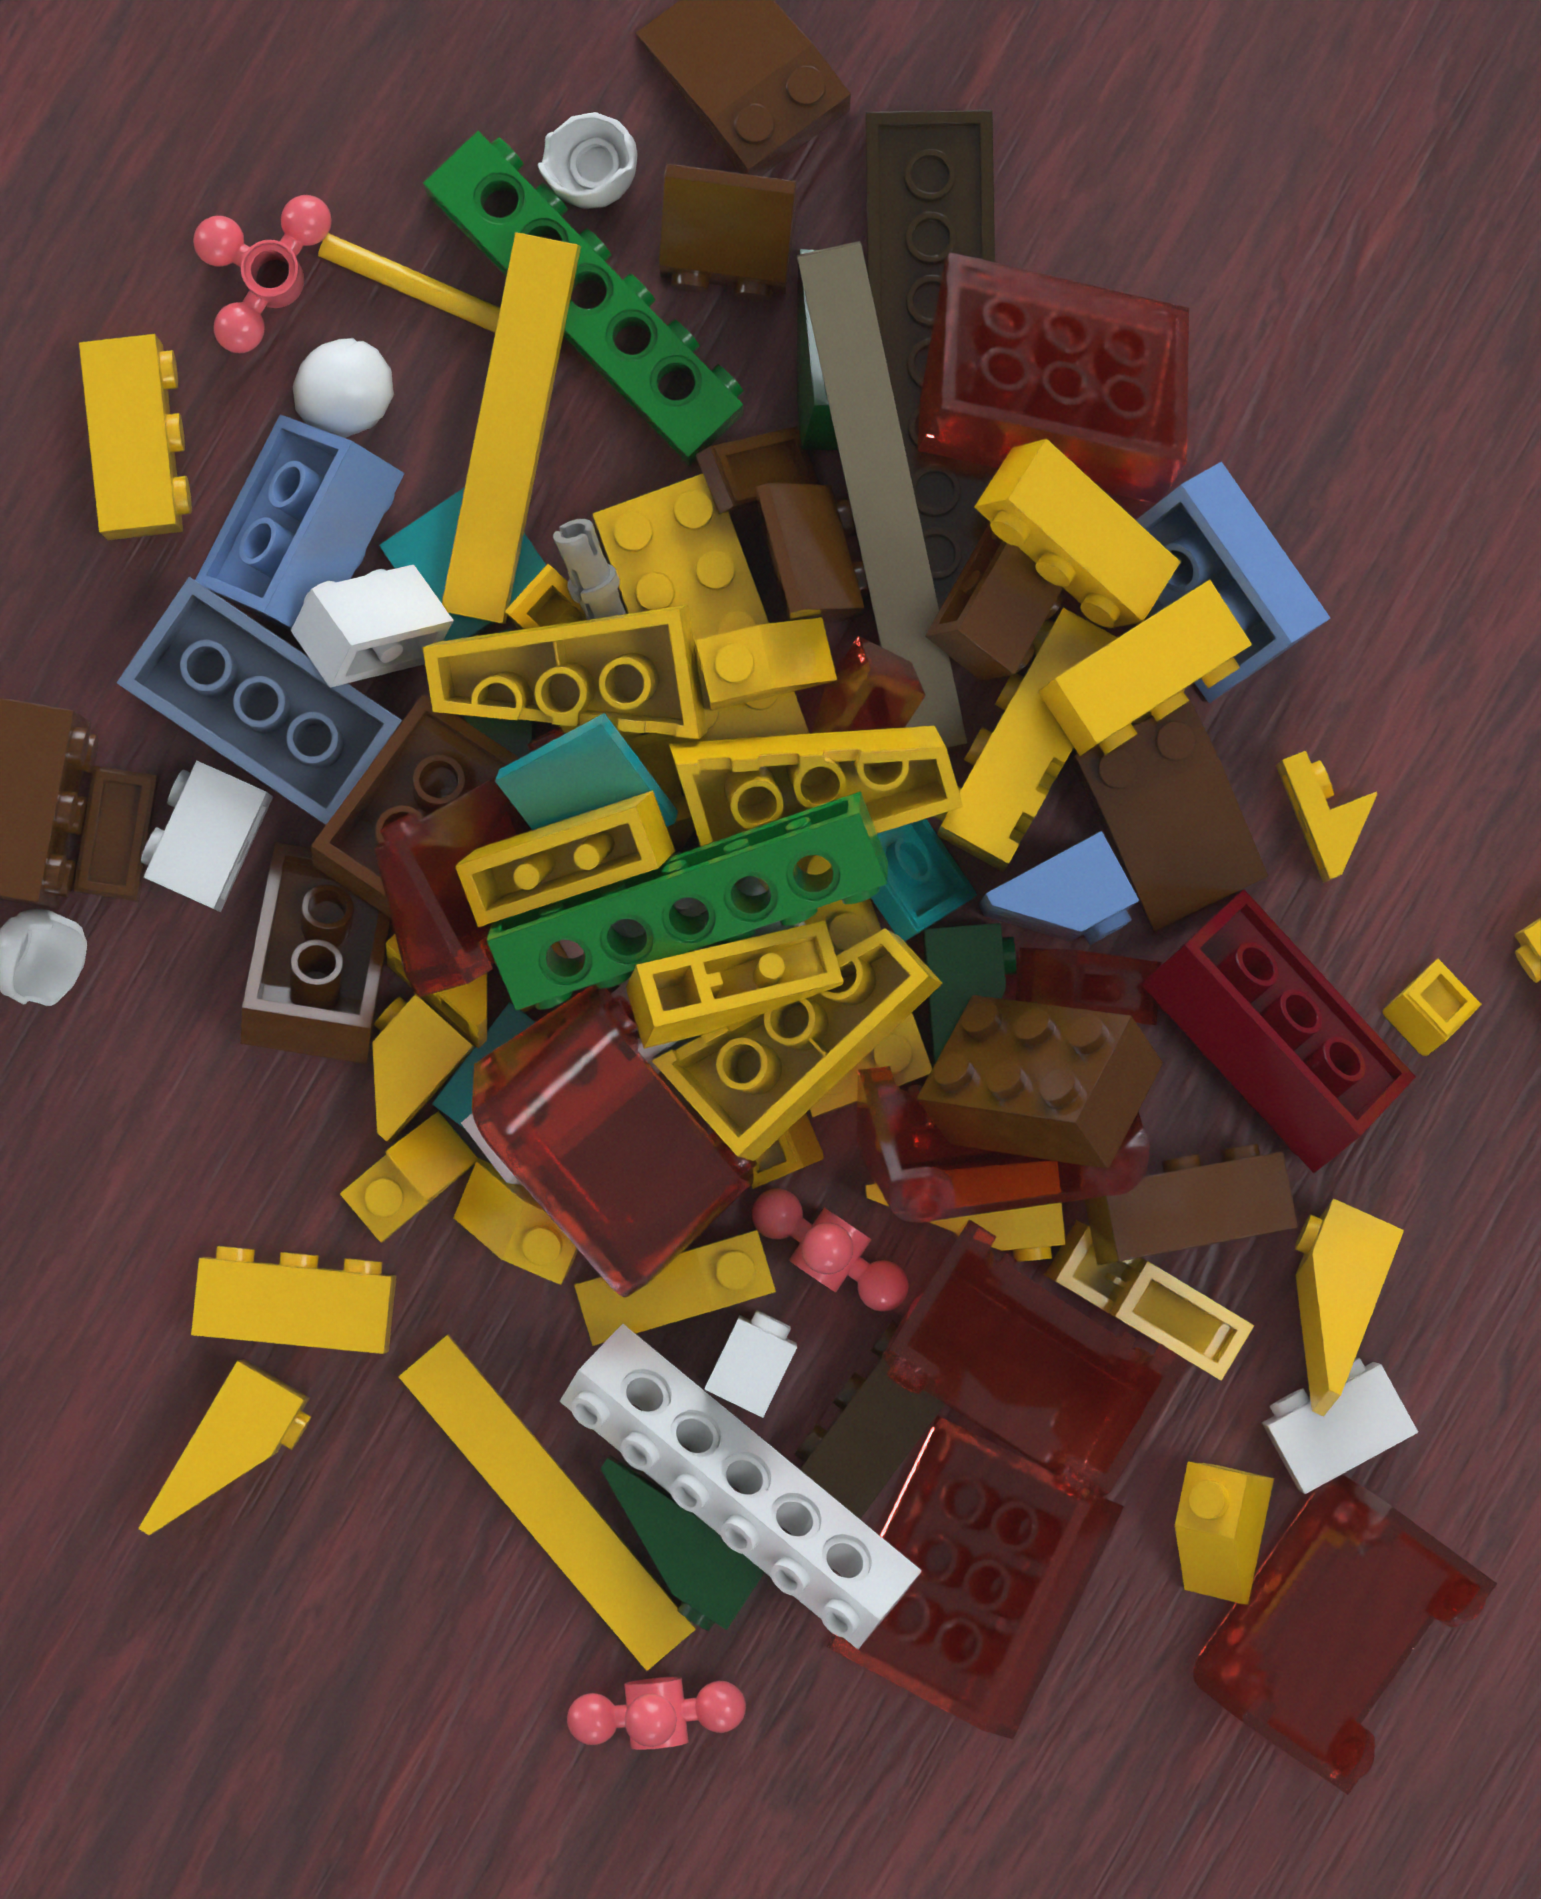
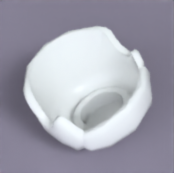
M597 112L571 116L554 132L546 135L542 163H538V168L545 181L562 201L582 209L606 207L620 199L634 179L638 155L636 143L628 130L616 119Z
M354 338L322 344L310 352L299 367L293 383L295 410L306 424L343 438L370 429L377 424L380 418H383L393 398L391 368L379 351L364 341L357 342Z
M31 909L20 912L16 917L10 918L0 928V992L23 1005L27 1001L45 1006H52L57 1003L74 986L84 967L87 940L82 927L76 922L46 909Z

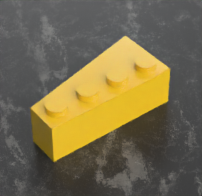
M688 605L447 640L422 647L433 712L508 720H529L575 727L581 726L605 713L618 731L676 735L675 737L700 739L708 733Z
M1064 607L1055 622L1048 619L1042 624L1033 641L1036 657L1024 677L1017 673L1011 675L995 703L996 706L1005 710L994 732L982 727L964 758V761L974 767L963 787L957 786L963 807L934 816L943 821L937 833L939 837L1004 872L1074 747L1038 691L1054 678L1118 637Z
M935 726L669 743L700 847L860 791L877 834L963 807L947 748Z
M884 928L837 955L836 958L844 981L841 986L703 1034L676 1050L671 1049L652 1060V1062L737 1157L755 1161L943 984L900 936Z

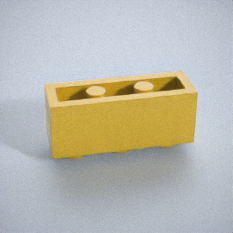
M156 334L79 342L99 532L107 540L183 532L181 515L191 514L192 504L187 476L177 477L175 452L185 451V439L180 413L170 414L168 389L178 388V373L174 351H164L163 344Z
M1048 439L1013 447L974 506L991 522L990 527L996 536L1008 544L1018 546L1036 563V570L1044 579L1054 585L1063 587L1081 603V611L1088 619L1108 629L1144 622L1180 564V561Z
M1209 579L1060 674L1041 688L1038 693L1079 756L1097 745L1100 746L1106 755L1138 734L1131 723L1143 715L1151 712L1157 722L1187 703L1189 699L1183 690L1199 679H1202L1209 689L1237 671L1240 666L1234 657L1251 646L1252 643Z
M652 790L477 848L455 867L477 926L480 927L658 869L675 852V848Z
M217 1246L216 1258H199L191 1335L379 1354L389 1352L396 1275L381 1274L383 1262L344 1258L343 1270L318 1268L319 1256L280 1252L279 1264L254 1262V1249Z

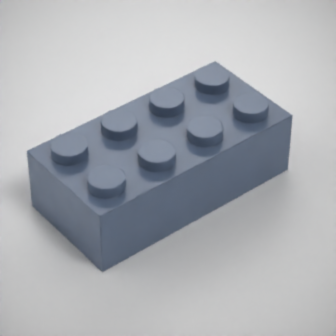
M188 577L117 681V684L325 825L402 722L401 719L348 683L330 688L308 656L191 577Z

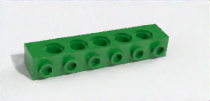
M477 131L423 182L427 196L505 277H507L515 232L537 237L552 236L559 241L581 246L572 292L578 284L584 281H595L604 286L607 294L604 301L593 309L580 308L570 299L563 337L678 456L690 466L697 459L696 454L710 447L744 415L743 403L738 399L744 390L721 365L717 364L710 370L693 353L700 345L680 322L673 318L666 325L655 314L650 306L656 299L633 274L629 273L622 279L606 263L612 254L592 231L585 228L578 234L565 221L562 216L568 211L566 205L545 183L542 182L534 188L518 172L524 166V163L505 141L497 137L490 143ZM501 190L513 193L519 201L517 208L509 216L495 218L484 211V203L492 193ZM628 326H639L645 329L651 336L648 347L643 352L635 355L621 352L615 346V339L622 329ZM673 371L687 373L695 382L692 393L685 399L676 401L664 397L658 387L661 379L666 374Z
M860 791L669 857L658 869L493 922L490 926L487 943L515 1010L535 1005L536 1009H547L566 1001L571 997L572 991L596 984L597 988L600 989L616 986L629 979L635 966L638 964L693 952L695 949L716 942L722 945L748 939L755 934L757 928L780 921L781 925L784 926L798 924L814 916L818 911V907L842 900L844 904H855L865 901L877 894L880 886L887 884L888 860ZM808 855H819L828 860L831 867L822 874L813 875L802 871L798 867L797 862ZM755 876L764 880L769 889L760 895L751 896L742 893L735 883L743 877ZM690 897L700 900L707 910L699 916L690 917L679 913L673 904L682 898ZM621 919H633L644 927L645 932L633 938L624 937L618 934L612 925ZM560 940H570L577 943L584 953L576 958H564L555 953L551 945Z

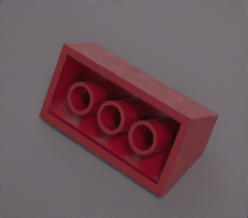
M1245 889L1228 902L1141 983L1145 990L1156 1000L1158 1006L1177 1023L1199 1047L1201 1053L1220 1070L1241 1093L1244 1100L1263 1117L1284 1140L1288 1148L1313 1173H1316L1357 1140L1416 1078L1410 1069Z

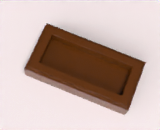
M797 426L710 446L696 454L719 514L757 505L756 486L768 483L820 485L807 450L801 449L800 432Z
M94 766L74 892L139 902L145 864L141 863V857L151 833L159 783L157 775Z

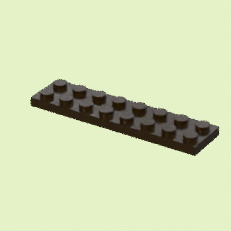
M993 110L866 112L868 278L940 611L990 522L974 506L999 469Z

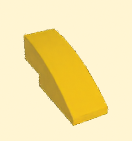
M1076 1220L1065 1239L1066 1245L1060 1247L1044 1275L1222 1381L1254 1325L1143 1258L1097 1266L1090 1226Z

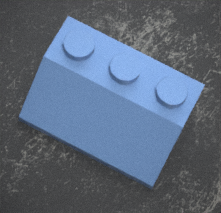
M280 414L195 581L217 596L291 632L304 604V598L311 588L326 581H334L336 583L351 579L355 570L362 563L366 548L384 513L390 508L394 500L395 491L405 473L351 440Z
M1222 462L1184 482L1136 519L1143 528L1180 561L1177 569L1150 610L1148 617L1150 618L1210 579L1252 643L1251 646L1234 657L1240 666L1237 671L1209 689L1202 679L1195 682L1208 703L1226 693L1331 619Z
M1101 831L986 893L978 906L985 917L1069 942L1084 935L1088 944L1091 945L1132 921L1127 910L1140 900Z

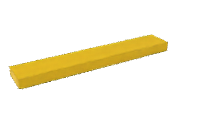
M515 232L442 605L448 613L506 624L507 614L505 610L510 605L581 246L578 244Z
M449 1334L398 1376L646 1671L696 1630V1626L677 1611L679 1606Z

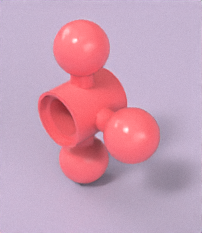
M300 195L291 199L285 205L281 214V226L284 236L280 241L263 240L249 247L244 244V235L240 226L226 216L209 217L203 220L196 228L193 243L200 259L216 267L227 266L231 263L241 267L243 281L249 289L242 302L226 305L215 318V337L218 343L226 350L233 353H245L253 350L259 345L264 336L265 326L261 316L266 306L270 308L285 307L293 303L301 294L304 286V273L296 257L303 246H311L321 242L328 235L331 228V213L327 205L319 198L311 195ZM271 260H280L289 265L288 277L280 286L264 288L257 284V273L264 263Z
M775 1188L767 1190L756 1199L752 1208L754 1226L767 1238L784 1239L790 1236L798 1241L800 1244L789 1258V1261L834 1292H837L847 1276L858 1282V1293L863 1303L875 1311H891L904 1302L909 1289L908 1278L900 1266L891 1261L881 1260L870 1264L860 1256L872 1240L825 1207L815 1222L811 1224L802 1218L803 1210L798 1198L785 1189Z
M682 1677L641 1679L624 1684L626 1705L615 1706L607 1697L596 1693L580 1696L569 1708L567 1725L572 1736L579 1742L587 1745L602 1744L613 1736L617 1728L626 1727L630 1736L631 1749L667 1748L688 1743L687 1721L698 1720L703 1727L716 1733L733 1730L744 1718L746 1702L742 1692L735 1685L726 1681L711 1682L699 1691L696 1698L684 1699Z

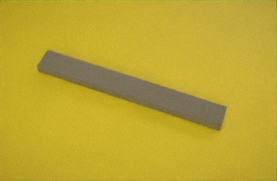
M858 241L797 255L898 727L935 726L946 748L966 744L967 739L949 655L925 637L939 613V607L861 242Z

